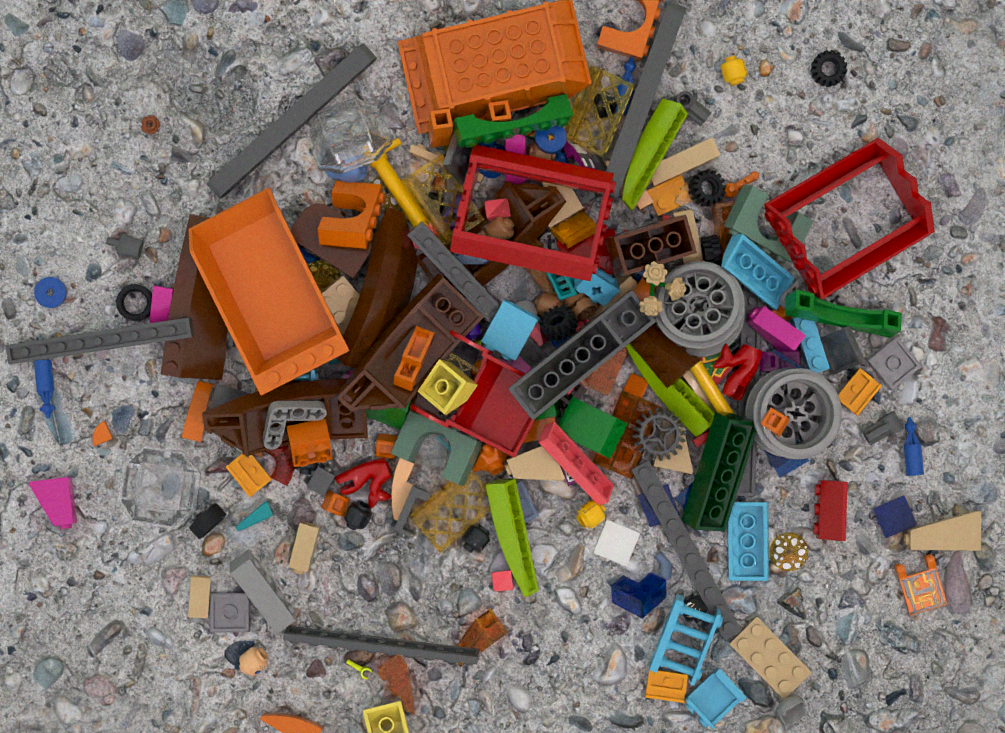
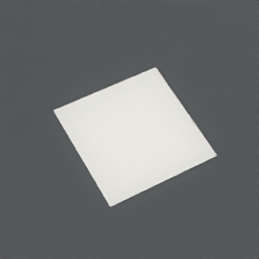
M606 520L593 553L627 566L640 533Z

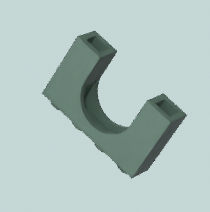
M744 184L723 227L729 229L728 233L731 235H745L767 255L773 254L775 256L774 259L783 264L785 261L792 262L777 235L766 239L758 229V215L768 194L755 186ZM794 212L786 218L791 222L793 236L803 243L813 220L799 212Z
M409 411L391 454L414 463L424 440L433 434H443L450 442L451 455L441 477L464 486L483 443L477 441V438L469 434L467 436L462 434L461 430L453 426L451 429L446 428L417 412Z

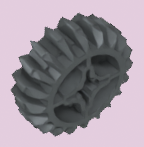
M656 408L655 415H653L651 410H648V418L645 414H642L641 417L644 421L636 420L640 428L633 427V430L639 431L638 435H632L633 438H639V441L635 442L634 445H642L638 452L641 453L645 449L644 457L647 458L651 453V460L653 461L656 459V455H659V461H663V455L668 460L671 459L670 452L674 456L677 455V452L674 450L675 447L680 450L682 449L678 442H685V439L680 438V435H685L686 431H679V428L684 427V424L677 425L676 422L680 420V417H676L673 420L674 412H670L669 416H667V409H663L662 414H660L659 408ZM656 418H663L669 421L672 426L663 429L657 423ZM651 421L652 433L643 438V430L646 424ZM657 429L663 432L668 430V432L664 433V436H662V441L659 438L650 439V437L654 436V433H656L655 431ZM675 432L674 442L668 448L666 437L670 433ZM657 441L662 451H654L646 443Z

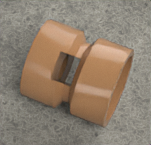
M579 292L575 296L562 300L566 306L571 308L579 322L591 317L598 307L590 297Z

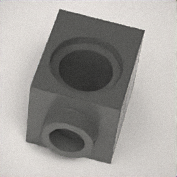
M326 465L323 467L318 466L307 487L325 496L337 475L333 474L334 470Z

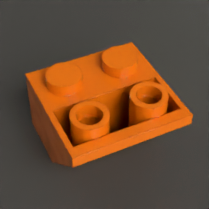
M325 418L318 421L286 426L294 467H303L318 462L323 463L333 459Z

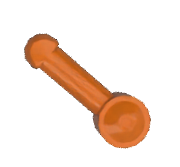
M753 171L735 184H726V189L723 190L726 192L724 196L726 198H733L744 184L748 185L753 181H757L759 173Z

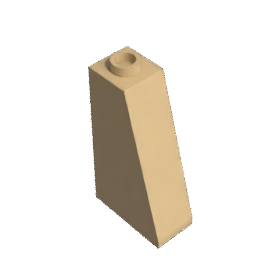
M713 137L662 160L648 185L651 184L652 187H656L717 160L720 153Z
M973 510L907 529V534H904V545H907L909 550L981 551V511Z

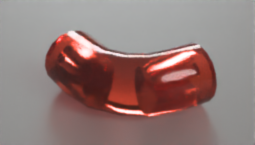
M289 445L263 451L271 455L276 462L275 469L270 478L288 486L294 473Z

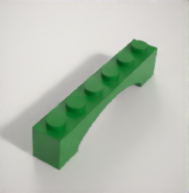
M567 94L548 98L541 110L528 117L514 121H486L475 118L474 114L455 118L453 131L458 146L470 148L477 143L484 142L488 144L500 138L506 140L518 134L528 135L536 130L546 131L554 126L564 127L570 123L574 114Z
M795 290L785 298V315L842 328L850 326L851 330L888 338L901 332L902 313L886 309L865 310L840 306L820 300L814 296V293Z

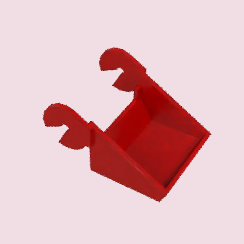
M450 330L449 333L483 352L481 354L483 356L481 361L483 364L474 379V382L478 384L469 399L460 405L456 415L453 414L451 419L446 421L411 403L410 408L446 428L451 429L453 426L515 458L535 419L532 420L508 390L525 373L491 355L492 351Z

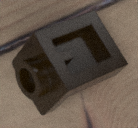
M580 386L579 389L575 387L569 397L581 400L587 389L583 386ZM561 397L559 404L567 408L570 401L565 397Z

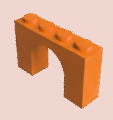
M637 0L645 11V22L643 25L632 32H623L603 26L596 48L629 58L633 57V59L641 61L642 56H647L649 45H646L647 39H652L655 27H652L654 19L658 20L661 9L657 7L659 1L663 2V0Z
M508 100L488 103L487 112L478 119L492 122L511 121L512 117ZM450 108L430 111L428 135L431 148L450 144L454 132V121L451 118Z
M336 181L331 192L333 208L352 209L362 213L352 218L322 217L318 227L319 245L366 249L368 241L372 240V230L376 228L377 216L381 214V204L385 203V193L382 192V184Z

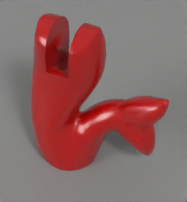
M727 344L723 346L721 357L713 365L714 369L734 367L742 364L727 378L723 387L724 395L732 396L737 401L743 398L758 370L762 351L742 344L740 349L732 355Z
M386 458L361 463L335 477L337 484L352 480V483L346 484L339 489L342 495H349L358 491L372 477L368 495V504L371 508L378 501H386L392 498V495L381 490V486L392 477Z

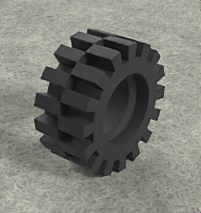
M826 50L818 54L812 62V67L810 68L811 76L815 78L816 83H820V86H835L846 76L847 62L844 61V56H840L841 53H835L834 50ZM828 61L834 63L836 66L835 74L832 76L825 75L822 72L823 63Z
M703 170L690 179L689 182L691 184L688 185V188H691L688 193L689 195L693 194L691 200L696 199L695 204H701V207H709L723 199L722 196L726 193L723 190L726 189V185H722L725 180L719 179L721 177L720 174L715 175L717 171ZM704 181L709 182L712 186L711 195H706L703 192L701 185Z
M718 236L701 237L703 260L722 266Z
M560 305V308L554 306L553 310L549 308V312H544V316L540 317L541 321H539L544 335L553 342L554 340L559 342L560 338L566 340L565 337H571V332L575 333V328L578 327L577 319L568 306Z

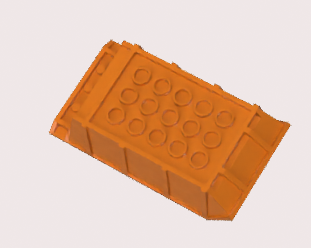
M557 0L550 3L545 1L541 5L525 9L508 10L507 13L475 21L472 19L467 20V23L442 29L433 28L432 31L422 33L419 36L398 41L418 134L428 132L430 111L450 108L452 121L455 118L472 114L475 115V118H479L487 112L488 103L508 100L511 113L545 105L547 99L554 96L567 94L568 99L592 84L573 0Z
M270 187L189 228L190 254L260 395H264L350 351Z

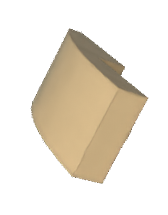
M191 575L189 618H208L211 576Z

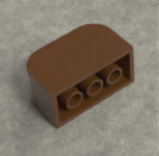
M313 204L305 208L291 229L296 243L356 281L370 260L373 247L372 240L368 241L366 249L319 245L318 227L322 217L346 218V214L337 207L332 209L324 204Z
M686 215L667 218L604 238L615 277L626 276L645 270V266L647 264L651 265L653 261L657 264H664L697 253Z

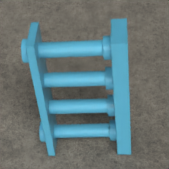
M676 594L650 661L649 670L657 673L659 667L662 668L664 666L690 675V685L694 686L696 680L699 681L702 676L703 670L701 666L715 630L721 627L723 621L721 609L717 608L713 616L686 606L684 596ZM684 613L711 623L708 633L679 624V621H677L679 614L683 615ZM678 631L703 640L704 643L701 651L673 642V639L670 638L672 632L676 633ZM672 649L698 658L694 669L666 659L663 656L665 650Z

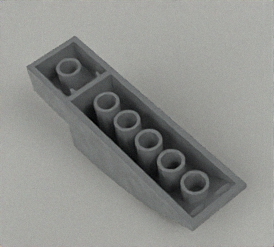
M632 290L625 293L598 316L589 320L508 388L532 420L656 322L653 316H647L644 312L640 311L641 306L639 303L641 301Z

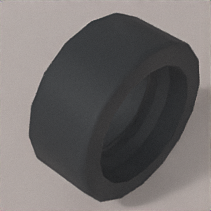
M129 284L123 287L116 298V307L119 313L125 319L132 321H142L148 318L151 313L152 292L139 284ZM133 291L141 292L147 299L146 308L139 314L129 313L124 306L125 297Z
M215 503L202 513L190 525L189 529L198 539H201L223 520L226 513Z

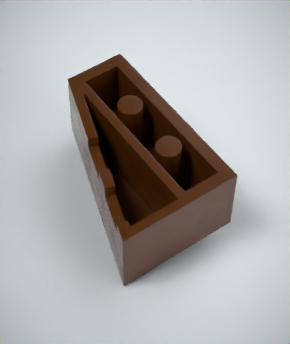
M654 324L630 342L632 347L666 388L678 381L701 361L697 356L694 358L688 354L685 347H679Z

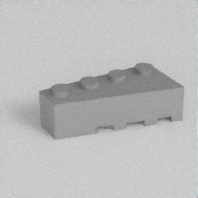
M248 549L230 562V574L274 632L278 634L296 621L294 615L296 611L290 603L287 605L281 590L275 588L269 574L264 572L260 562L254 558Z

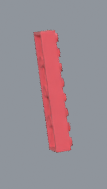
M555 422L546 424L538 443L597 504L603 505L608 503L614 484Z

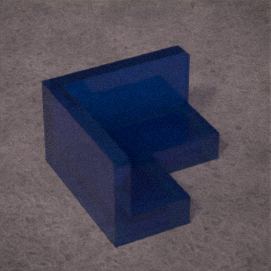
M651 572L639 583L622 575L611 585L612 603L643 619L666 599V580Z

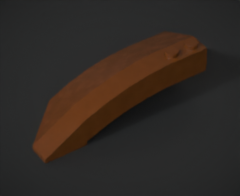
M504 181L505 184L490 200L508 199L511 215L508 218L514 223V235L508 241L531 245L566 203V200L556 186L541 187L537 184L522 183L521 185ZM485 204L467 220L465 232L478 234L481 230H486V225L491 221L486 217ZM453 232L440 240L449 251L451 249ZM424 253L417 256L418 263L430 281L439 273L466 298ZM490 261L487 264H462L482 286L509 266V264Z
M391 207L387 208L372 240L373 247L364 284L351 320L343 335L350 351L336 358L342 364L352 368L357 367L378 338L410 303L415 283L418 261L413 241L407 236L410 232L405 213Z
M189 215L168 320L191 317L194 337L165 341L161 375L193 379H223L228 344V328L189 251V228L210 217Z
M438 273L378 338L357 365L336 398L350 411L406 408L438 360H444L462 341L449 333L450 330L465 337L484 316ZM416 326L435 334L412 391L393 385L394 375L401 363L402 355Z
M324 379L282 385L264 395H260L259 391L250 393L204 411L202 417L205 431L221 437L222 442L232 448H238L243 451L244 456L249 458L250 455L270 450L265 448L262 436L268 408L272 402H323L327 411L325 419L330 440L368 438L367 409L350 411L336 398L348 379ZM298 408V409H295L293 412H294V413H299V412H301L303 409ZM286 421L282 443L279 447L290 445L286 426L310 421ZM274 423L270 427H278L280 424Z

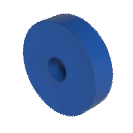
M558 126L551 127L546 131L537 130L535 134L536 146L546 154H555L561 151L567 139L565 129ZM552 135L554 140H548L547 136Z
M46 277L36 284L34 295L41 306L56 308L64 303L67 297V289L61 280L54 277ZM50 289L54 291L52 296L48 295V290Z

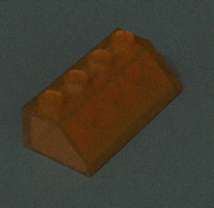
M622 391L612 416L627 423L624 434L621 436L616 450L610 459L596 452L593 463L633 479L634 475L631 469L639 465L644 450L641 453L638 452L639 448L642 447L641 444L638 446L634 445L635 442L639 441V438H633L632 435H638L639 431L633 430V427L640 428L636 420L643 422L642 414H645L648 418V410H651L653 415H655V409L659 408L661 411L662 407ZM651 421L646 424L643 430V438L652 433Z

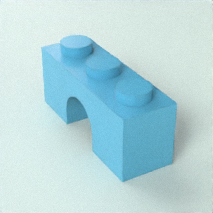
M800 318L791 319L792 326L806 335L800 343L805 368L816 373L830 369L815 322Z

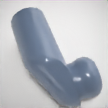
M661 551L654 558L661 565L658 579L661 582H665L672 576V563Z

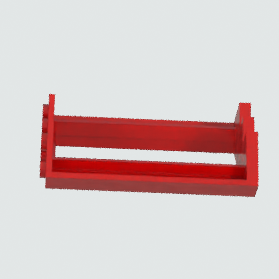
M880 138L871 141L764 204L766 220L778 236L781 245L785 248L794 267L803 278L809 292L814 293L820 300L935 232L931 202L919 194L917 179L904 170L903 155ZM879 163L912 220L820 274L819 269L807 260L805 245L793 236L791 222L786 217Z
M475 145L469 160L471 163L469 164L463 186L464 191L458 208L450 252L591 281L592 274L596 275L600 261L601 252L598 251V247H602L607 225L604 224V220H608L613 198H610V193H614L616 182L613 181L614 173ZM479 169L603 194L590 257L465 232Z

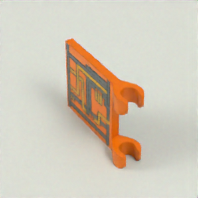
M931 554L924 556L928 569L907 576L904 565L899 563L894 566L910 616L947 605L936 568L935 558Z

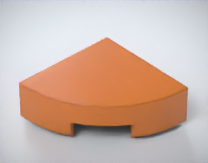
M106 421L101 422L94 430V446L113 439Z

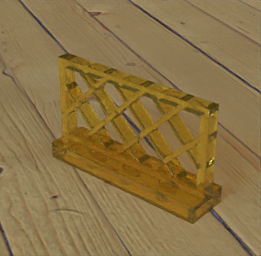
M591 65L589 74L592 84L579 92L572 109L574 115L564 129L567 135L566 140H570L601 157H605L635 85L606 71L600 66ZM603 75L609 77L611 86L603 88L601 83ZM623 84L628 88L625 95L619 97L616 86ZM612 88L615 99L607 102L604 91ZM600 93L603 104L595 106L593 99L595 95ZM617 101L618 112L612 115L609 104ZM605 106L608 117L600 119L597 109ZM593 111L596 122L588 124L586 116L589 112ZM609 119L611 128L604 133L601 122ZM597 124L600 135L592 138L589 127ZM585 129L588 140L581 141L577 139L580 131ZM602 138L604 145L601 151L595 147L593 140Z
M441 154L401 181L427 218L440 241L446 246L452 241L451 221L456 222L457 220L452 218L453 208H459L458 205H454L456 194L462 196L464 190L463 185H459L445 167L443 174L433 172L436 162L439 160L442 164L445 158ZM421 172L429 174L427 184L420 183L416 175ZM432 175L442 177L441 187L430 185ZM445 178L454 181V191L443 188ZM429 188L440 191L438 201L430 199L428 196ZM443 191L453 194L451 204L441 202ZM473 201L470 212H474L478 220L473 223L467 222L466 225L469 226L466 227L465 232L485 220ZM440 205L450 207L449 217L441 216L439 213Z
M471 470L464 486L451 481L412 513L410 518L441 553L462 536L471 525H475L491 511L490 506L480 507L481 496H488L486 485ZM474 480L480 485L479 493L468 492L469 484ZM457 494L465 495L464 505L453 504L454 496ZM468 495L479 496L478 506H467ZM441 507H450L449 518L438 517ZM453 507L464 508L463 519L452 518ZM466 508L477 509V517L473 520L465 519ZM427 519L435 520L434 530H426L422 523ZM438 520L449 521L448 531L437 530ZM451 521L462 522V529L459 532H451ZM436 533L447 534V542L441 547L436 542Z

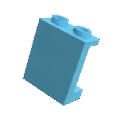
M505 299L481 342L485 343V348L493 352L497 350L502 353L501 356L504 359L516 361L540 317Z
M717 667L685 697L687 702L685 706L692 714L697 712L700 716L698 720L705 728L710 726L713 730L715 724L747 697Z

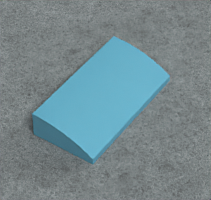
M732 235L725 250L721 267L773 310H777L780 305L779 296L791 286L794 277L745 235Z
M734 502L728 520L729 580L731 581L770 580L769 502Z

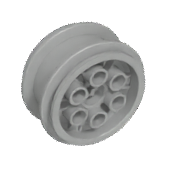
M694 261L675 267L665 275V282L663 283H672L674 278L681 277L686 289L690 292L680 297L678 301L670 302L671 296L668 295L669 291L665 287L658 286L654 297L657 298V301H662L663 311L655 315L656 326L679 347H685L687 349L686 352L692 357H707L721 352L725 344L730 346L737 339L744 324L745 302L740 284L724 268L711 262ZM708 284L709 287L702 290L699 288V285ZM720 296L723 300L720 303H716L713 301V298ZM677 307H683L685 309L683 313L679 314L676 313L674 310ZM696 307L699 309L703 307V312H696ZM719 310H730V314L727 316L720 313ZM709 316H718L716 321L708 320ZM684 319L685 323L678 330L675 325ZM689 322H699L695 327L689 325ZM707 325L710 334L703 335L702 326Z
M781 368L764 375L753 386L747 398L745 418L754 421L756 429L754 441L762 449L779 457L806 459L821 453L835 439L841 424L842 409L835 388L825 377L808 369ZM783 385H785L784 394L780 388ZM808 388H810L813 393L807 398H803ZM792 389H795L797 391V395L794 399H792L790 396V392ZM775 394L779 397L777 404L772 402V397ZM806 402L810 403V410L808 412L804 410ZM768 405L789 418L790 421L786 426L788 434L785 437L782 434L780 437L775 434L773 435L771 431L760 424L769 411L767 410ZM787 411H795L798 413V416H793L791 413H787ZM810 415L819 416L818 423L809 420L811 419ZM805 421L806 428L801 431V422ZM795 432L798 433L802 442L796 443Z

